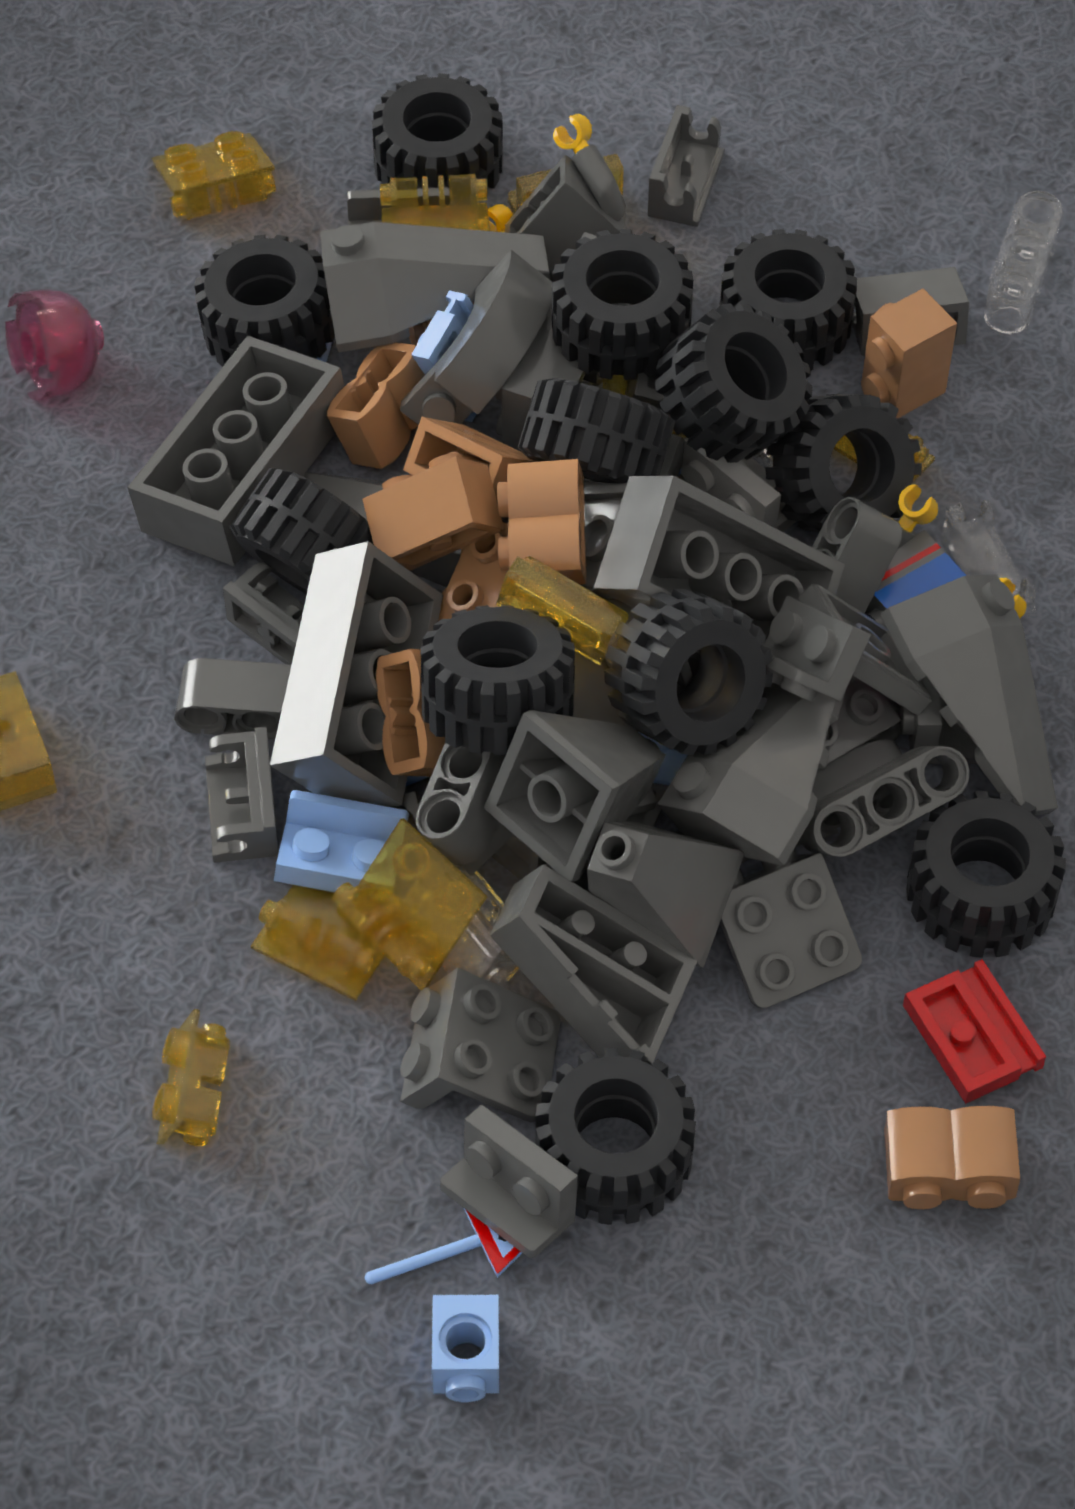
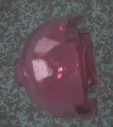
M35 289L15 293L9 299L7 307L17 306L15 320L5 321V334L8 354L14 371L18 374L26 368L38 389L27 392L30 399L41 401L74 392L91 378L98 361V352L103 349L104 334L99 321L95 318L92 319L88 309L71 294L53 289ZM48 366L49 373H52L53 379L39 378V368Z

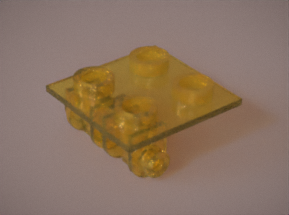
M239 131L226 132L216 136L214 142L196 147L192 144L175 145L166 149L164 155L151 158L157 171L174 195L170 197L174 216L185 215L186 220L212 213L207 192L208 187L216 212L223 210L218 187L220 184H224L231 208L238 206L233 181L236 183L241 205L266 200L268 198L267 194L276 192L275 181L271 171H275V167L251 133L244 134Z
M475 174L449 175V205H445L443 175L438 176L440 205H429L427 176H422L424 206H418L417 177L390 178L389 184H380L381 206L391 205V207L382 208V222L490 231L487 203H477V201L487 200L486 179H476Z
M403 818L400 819L358 886L354 887L350 882H346L335 891L332 899L337 904L336 912L341 917H345L361 932V936L373 944V948L377 952L383 953L398 968V972L402 976L408 977L422 990L429 986L488 896Z
M292 885L283 899L278 902L269 899L263 905L259 914V921L264 923L265 926L251 944V949L356 1001L417 910V905L395 894L393 903Z

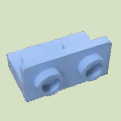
M293 790L289 798L286 824L276 862L274 881L393 903L409 818L408 811Z

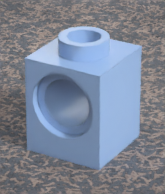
M433 1295V1394H446L447 1398L457 1402H474L483 1399L486 1393H499V1295ZM463 1343L474 1344L482 1350L479 1355L471 1359H460L450 1353L455 1346Z

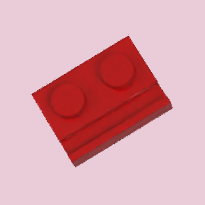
M983 959L974 962V966L961 973L959 970L954 971L905 994L903 1007L965 1104L1019 1080L1020 1075L1032 1069L1036 1072L1044 1067L1046 1055Z

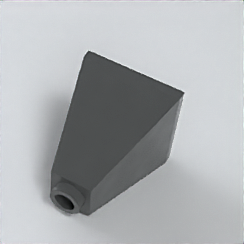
M530 710L522 715L484 809L556 872L574 882L588 868L604 822H625L650 791L665 758V754L655 742L645 738L629 725Z
M633 821L604 822L587 868L589 893L632 918L694 960L698 959L696 966L704 968L744 853L738 849Z

